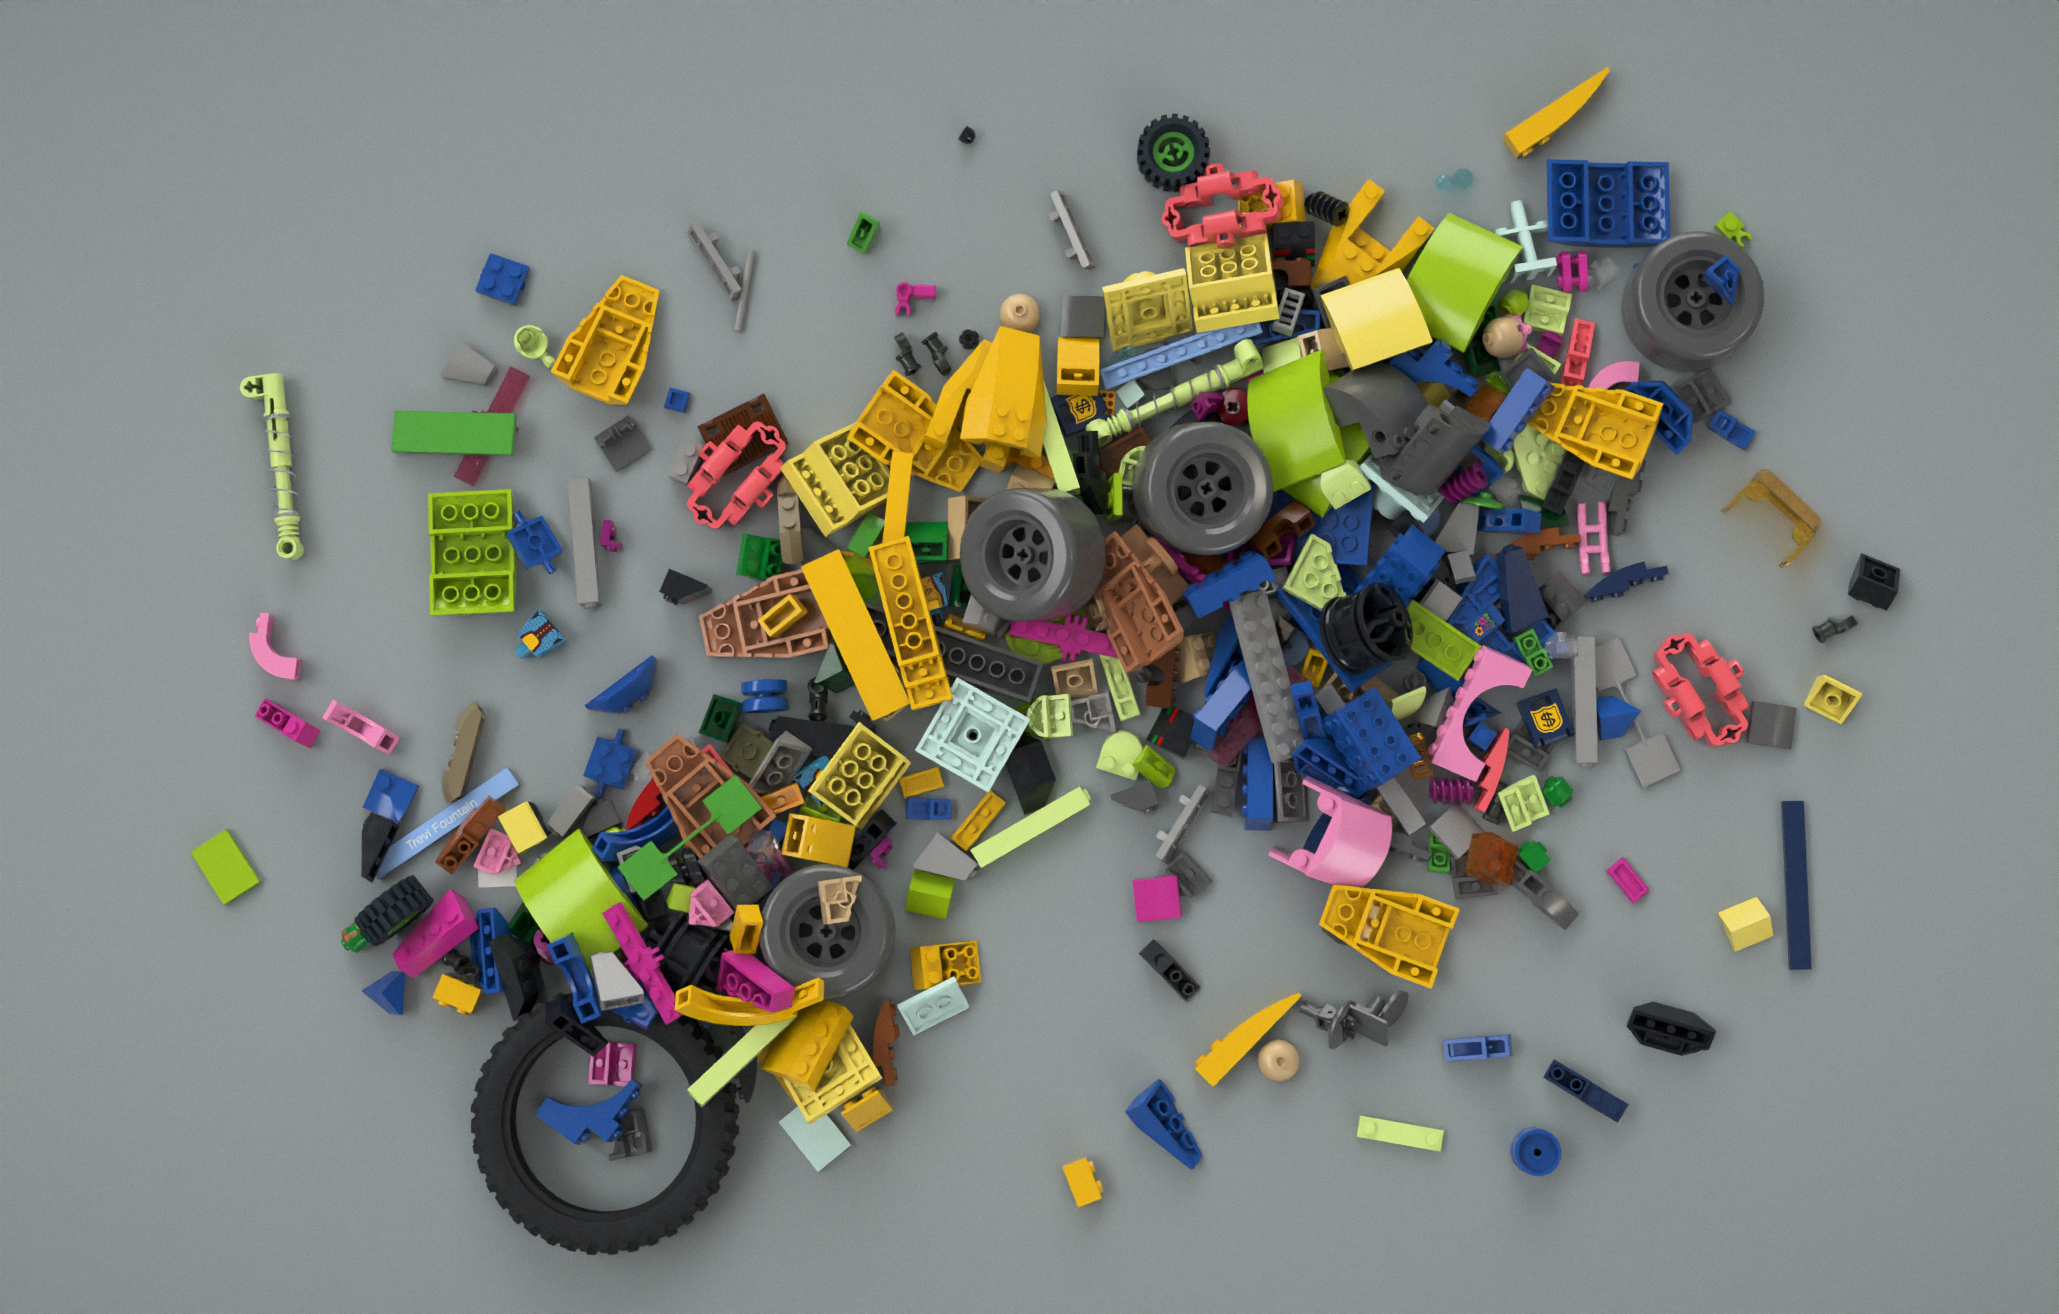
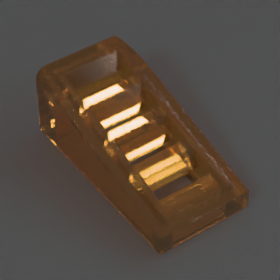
M1422 733L1409 735L1408 738L1417 751L1422 750V752H1419L1421 759L1424 758L1423 761L1409 766L1412 780L1415 781L1432 776L1433 771L1424 736ZM1423 766L1427 767L1426 769L1415 771L1416 768Z

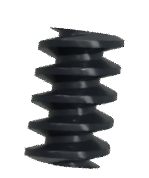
M1323 191L1308 195L1304 202V209L1307 214L1336 227L1341 226L1349 214V204L1347 202L1325 194Z

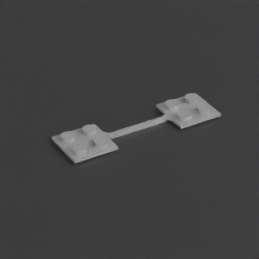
M1616 638L1595 648L1596 688L1600 692L1609 687H1616L1623 701L1629 704L1621 684L1623 681L1636 676V673L1620 638ZM1635 719L1633 723L1639 733L1640 742L1625 749L1643 788L1681 770L1664 733L1652 738H1646L1637 719Z

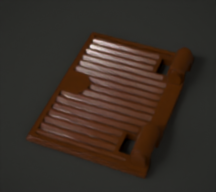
M764 393L697 426L705 443L707 444L711 441L717 447L737 425L742 426L747 431L754 422H761L766 427H775L779 431L780 439L786 445L789 444ZM762 405L764 410L754 414L752 409ZM717 426L719 432L710 436L708 430ZM761 428L767 436V441L769 439H772L779 443L775 439L774 431L770 433L768 431L766 432L763 428ZM756 431L752 435L751 441L742 450L743 454L725 470L723 476L778 448L775 445H766L761 439V433Z

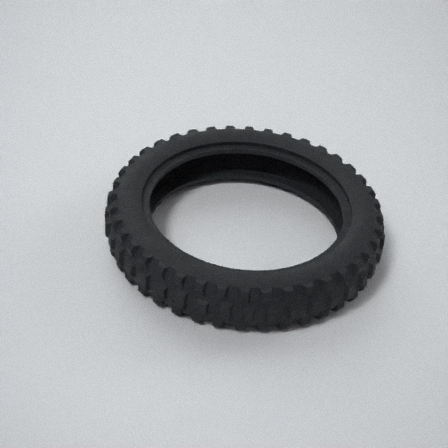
M560 992L553 995L552 1000L547 1003L541 1001L533 1006L534 1011L531 1013H523L517 1018L518 1023L511 1028H506L502 1033L503 1040L494 1044L490 1050L492 1056L483 1063L480 1069L483 1076L476 1083L474 1091L477 1092V1097L474 1098L471 1104V1112L475 1113V1117L471 1119V1133H474L476 1137L473 1140L474 1154H479V1159L477 1160L481 1174H486L487 1188L490 1193H496L495 1199L503 1210L508 1208V1214L512 1217V1220L517 1224L523 1223L524 1228L535 1237L540 1234L541 1238L552 1246L559 1243L560 1247L566 1248L568 1251L575 1252L577 1249H580V1251L586 1252L587 1255H596L598 1251L600 1253H608V1255L618 1254L619 1250H628L629 1253L638 1251L639 1246L655 1245L659 1243V1238L664 1236L669 1238L677 1233V1228L683 1224L686 1226L694 1220L693 1215L699 1210L703 1211L709 1205L707 1199L713 1194H717L721 1187L718 1184L720 1179L726 1176L730 1169V1166L727 1165L728 1160L734 1156L736 1151L733 1141L736 1139V1135L739 1134L740 1127L736 1125V1120L740 1113L739 1105L735 1104L734 1100L737 1087L736 1084H731L730 1081L703 1107L694 1100L696 1127L690 1153L673 1182L655 1198L638 1206L616 1211L590 1210L564 1201L549 1191L529 1168L520 1148L516 1128L518 1098L527 1074L537 1059L550 1046L564 1038V1036L549 1027L545 1022V1007L559 995L573 1003L572 992L569 994H562ZM610 1009L601 1016L590 1020L594 1026L625 1028L652 1039L675 1059L690 1086L722 1057L723 1053L720 1046H714V1040L711 1038L710 1032L707 1029L702 1030L700 1028V1025L697 1023L698 1019L682 1015L666 1025L658 1012L647 1030L633 1022L631 1024L627 1023L622 1016L610 1011Z

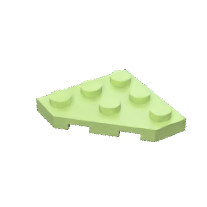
M1526 424L1525 429L1514 439L1512 446L1515 454L1514 460L1523 480L1522 486L1524 491L1538 499L1544 500L1565 448Z
M1310 534L1282 587L1286 592L1320 611L1330 599L1346 596L1340 582L1341 577L1337 565L1334 563L1331 554L1330 544Z

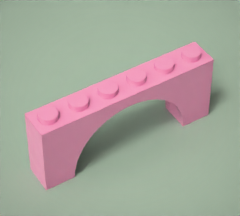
M1484 645L1481 650L1479 649L1474 656L1475 662L1472 668L1467 670L1465 682L1457 690L1456 700L1453 706L1448 708L1446 712L1447 718L1444 724L1439 726L1436 734L1437 738L1427 751V758L1432 763L1475 782L1485 762L1468 749L1464 740L1463 720L1469 705L1482 692L1495 686L1513 685L1524 688L1533 670L1527 664Z

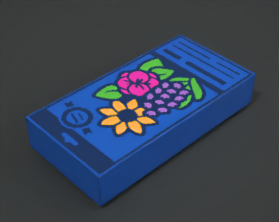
M1491 604L1463 626L1460 632L1478 643L1506 620L1494 604Z

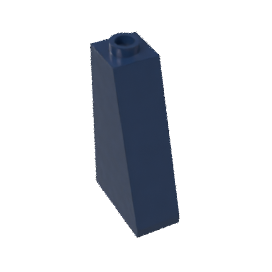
M1510 544L1503 547V551L1497 553L1496 557L1501 613L1506 620L1502 625L1505 632L1514 633L1549 615L1523 547Z

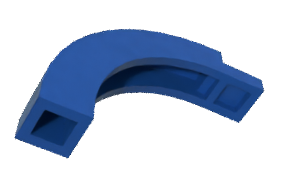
M667 806L653 819L634 829L623 832L601 831L592 850L603 861H619L616 854L634 846L642 848L650 841L659 848L680 831Z

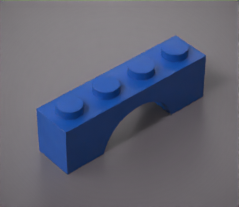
M573 932L547 944L555 965L563 970L570 983L573 993V1006L581 1024L605 1013L607 1010H600L594 979Z

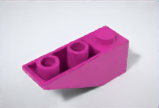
M266 698L255 714V717L308 748H311L321 731Z

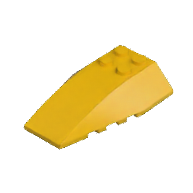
M621 275L604 294L603 299L592 308L591 313L579 323L578 328L568 336L551 370V374L570 389L609 405H627L645 369L660 291Z
M1000 326L966 400L960 440L979 445L985 440L1020 449V455L1040 459L1047 421L1040 336Z
M895 370L889 374L878 388L847 436V439L879 462L891 466L893 451L913 453L912 475L959 493L968 483L983 458L970 442L960 440L961 433L954 423L941 450L923 443L922 440L936 404L928 393Z
M1551 383L1555 388L1527 424L1589 465L1633 480L1642 465L1656 431L1663 403L1620 389L1606 390L1599 387L1595 389L1578 385L1574 387Z
M1333 884L1319 925L1390 974L1432 989L1438 972L1436 967L1449 930L1453 929L1460 909L1421 894Z

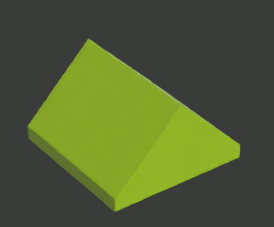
M914 869L905 911L946 920L955 878Z

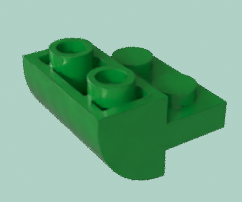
M747 533L742 534L736 575L749 577V579L766 581V579L781 574L783 562L780 540Z

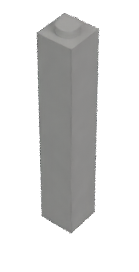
M589 478L570 479L567 482L577 601L580 606H584V609L596 608V604H601L592 485Z
M1595 636L1570 637L1572 727L1575 735L1572 736L1573 763H1579V767H1592L1593 762H1598Z

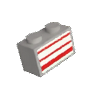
M684 437L668 472L670 479L687 486L694 477L702 460L698 454L704 445Z

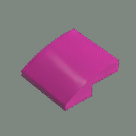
M1177 875L1132 880L1137 922L1182 917Z
M608 1042L596 1055H590L588 1084L626 1086L631 1079L634 1080L637 1044Z

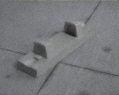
M1056 190L1050 193L1056 210L1048 215L1053 222L1062 220L1073 247L1065 251L1067 258L1074 259L1078 257L1082 268L1092 269L1096 264L1064 192Z
M698 221L692 223L687 231L689 237L730 301L737 298L741 288L735 279L739 277L741 271L737 266L728 269L714 247V244L719 239L716 232L707 235Z
M1200 784L1191 798L1183 794L1181 795L1178 802L1185 806L1169 834L1160 830L1156 836L1163 844L1155 856L1166 864L1169 863L1211 795V792Z

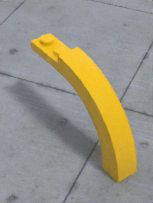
M818 977L795 987L792 1007L772 1013L754 1006L752 1002H744L741 998L713 994L690 985L676 991L675 1011L694 1019L723 1025L752 1026L777 1023L797 1017L798 1010L824 1000V980Z

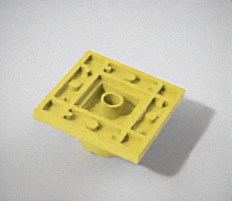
M1184 268L1157 275L1148 271L1135 273L1127 277L1123 283L1102 287L1113 352L1163 341L1166 337L1193 331L1188 285Z
M850 1023L815 1091H811L788 1080H783L806 1121L811 1125L882 1079V1076Z

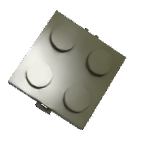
M742 722L720 754V757L732 765L735 771L738 773L741 771L752 779L774 743L765 738V734L759 730L755 731Z

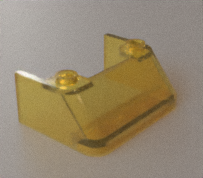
M1766 469L1758 471L1720 510L1722 513L1727 512L1743 495L1754 502L1761 501L1766 497L1796 525L1792 530V539L1798 545L1779 564L1781 568L1792 562L1809 544L1821 526L1820 517L1778 477Z

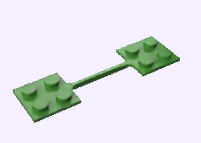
M737 775L733 776L702 801L711 812V819L676 847L664 854L650 841L618 866V869L643 901L677 875L668 862L669 856L712 822H718L729 835L762 809Z

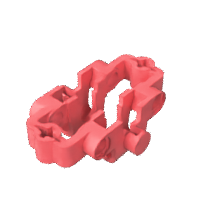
M1211 164L1205 168L1206 176L1197 177V182L1181 186L1179 188L1180 196L1166 201V211L1162 215L1163 224L1176 242L1187 241L1188 247L1216 242L1217 248L1225 249L1235 245L1234 236L1243 238L1265 234L1267 232L1266 224L1280 219V209L1284 205V198L1274 181L1269 177L1259 178L1257 171H1245L1234 174L1231 170L1224 171L1223 164ZM1264 190L1262 199L1269 208V211L1243 214V212L1240 213L1235 209L1203 216L1201 224L1192 225L1182 230L1184 220L1177 212V209L1212 206L1214 202L1212 195L1219 193L1227 194L1230 199L1232 198L1235 201ZM1273 193H1274V195L1276 196V197H1274V201H1273L1274 205H1273L1272 202H1271L1272 199H1273V198H1272V197H1273ZM1223 235H1228V239L1223 240Z
M754 422L746 431L742 426L737 425L718 447L711 441L703 447L698 455L705 460V463L687 485L694 492L688 499L687 506L693 512L697 523L701 525L708 524L713 529H719L726 521H729L735 527L754 503L763 509L772 499L774 494L767 488L782 472L780 468L784 462L780 457L786 450V444L780 439L779 431L775 427H766L761 422ZM761 428H763L766 432L768 431L770 433L774 431L775 439L779 443L772 439H769L767 441V436ZM758 431L761 433V439L766 445H775L778 449L775 453H771L760 467L757 466L733 493L732 500L716 521L709 507L698 506L696 502L714 484L716 485L721 480L725 470L738 460L743 454L742 450L753 438L752 435ZM708 449L713 451L711 456L705 453ZM705 472H708L713 477V479H711L707 474H705ZM761 493L767 497L764 502L759 498ZM737 498L740 499V500L745 504V506H743V505H742L738 500H736V499H737ZM694 507H696L699 511L701 510L702 512L707 510L708 512L706 515L712 521V523L705 519H701L700 521V515L694 509Z
M1685 633L1681 636L1672 635L1664 639L1661 643V648L1654 652L1653 657L1659 668L1652 671V675L1665 697H1670V699L1663 702L1666 712L1671 718L1678 716L1689 735L1695 741L1703 737L1711 747L1737 742L1741 732L1745 731L1748 727V722L1743 712L1749 709V704L1740 691L1742 686L1737 680L1744 675L1741 665L1735 659L1727 663L1724 657L1718 656L1708 640L1704 639L1698 643L1690 633ZM1681 640L1674 648L1664 651L1671 643ZM1684 643L1688 647L1701 677L1709 676L1715 682L1717 690L1714 691V698L1718 703H1721L1726 713L1736 723V725L1729 724L1721 727L1717 732V737L1714 735L1712 727L1704 715L1706 706L1689 679L1680 677L1675 667L1665 657V655L1673 656L1680 653L1684 648ZM1677 703L1679 707L1674 710L1672 704ZM1736 730L1730 735V738L1722 739L1729 731Z

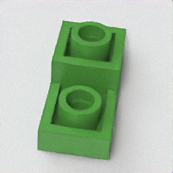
M868 512L847 548L867 558L870 553L868 547L873 546L875 541L879 539L884 530L885 520Z
M1531 628L1513 637L1524 661L1533 669L1531 673L1534 677L1553 668L1545 648H1542L1534 629Z
M1430 831L1428 852H1431L1428 859V872L1449 874L1450 852Z

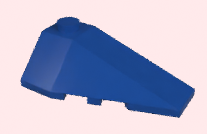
M1227 616L1217 636L1204 691L1205 697L1217 691V685L1222 679L1226 680L1228 672L1233 665L1237 666L1241 660L1244 661L1234 620L1231 616Z
M1158 1079L1131 1102L1125 1113L1138 1129L1192 1170L1202 1157V1153L1192 1133L1186 1130L1182 1122L1184 1120L1182 1113L1178 1114L1174 1102L1176 1100L1173 1094Z

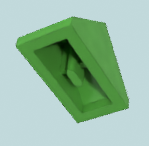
M861 211L847 245L865 254L881 229L880 222Z

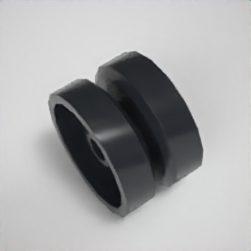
M690 847L682 849L684 863L678 854L672 853L668 858V862L677 873L672 878L673 884L678 883L692 887L690 883L692 882L693 886L697 888L707 880V874L697 862L700 858Z

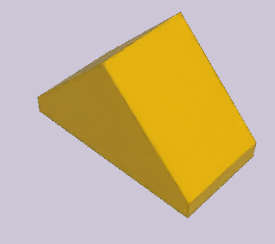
M1312 648L1307 651L1298 682L1311 680L1312 686L1319 687L1328 663L1320 651Z

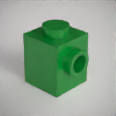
M1525 841L1518 848L1519 853L1516 854V857L1525 867L1535 873L1551 861L1545 853L1547 849L1540 842L1531 841L1528 843V841Z

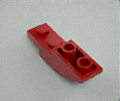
M654 779L646 785L635 801L627 820V830L645 824V819L649 816L653 818L661 811L660 807L663 804L658 798L662 797V794Z

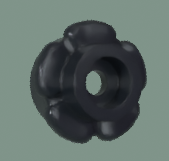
M966 329L959 336V342L965 349L975 348L979 344V335L976 331Z

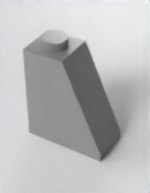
M1464 501L1456 505L1434 541L1446 550L1444 554L1448 555L1468 550L1470 558L1474 555L1479 506L1465 503Z
M576 784L547 822L551 826L549 830L557 837L560 835L567 837L590 808L594 806V802L599 799L583 785Z
M937 833L912 865L918 870L966 881L967 878L972 880L979 871L976 868L978 864L939 833Z
M599 952L591 956V970L601 1011L643 1003V989L613 952Z

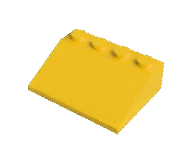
M826 999L798 1010L796 1020L773 1041L760 1069L815 1091L854 1016L846 1007Z

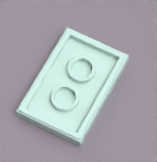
M955 977L897 1005L913 1036L970 1007Z
M797 1106L779 1121V1124L818 1172L851 1146V1143L828 1114L810 1125L799 1106Z

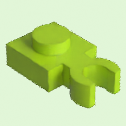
M1731 211L1714 226L1724 237L1728 239L1733 237L1735 243L1741 248L1745 246L1741 242L1742 237L1746 238L1747 241L1752 239L1751 234L1741 230L1745 225Z

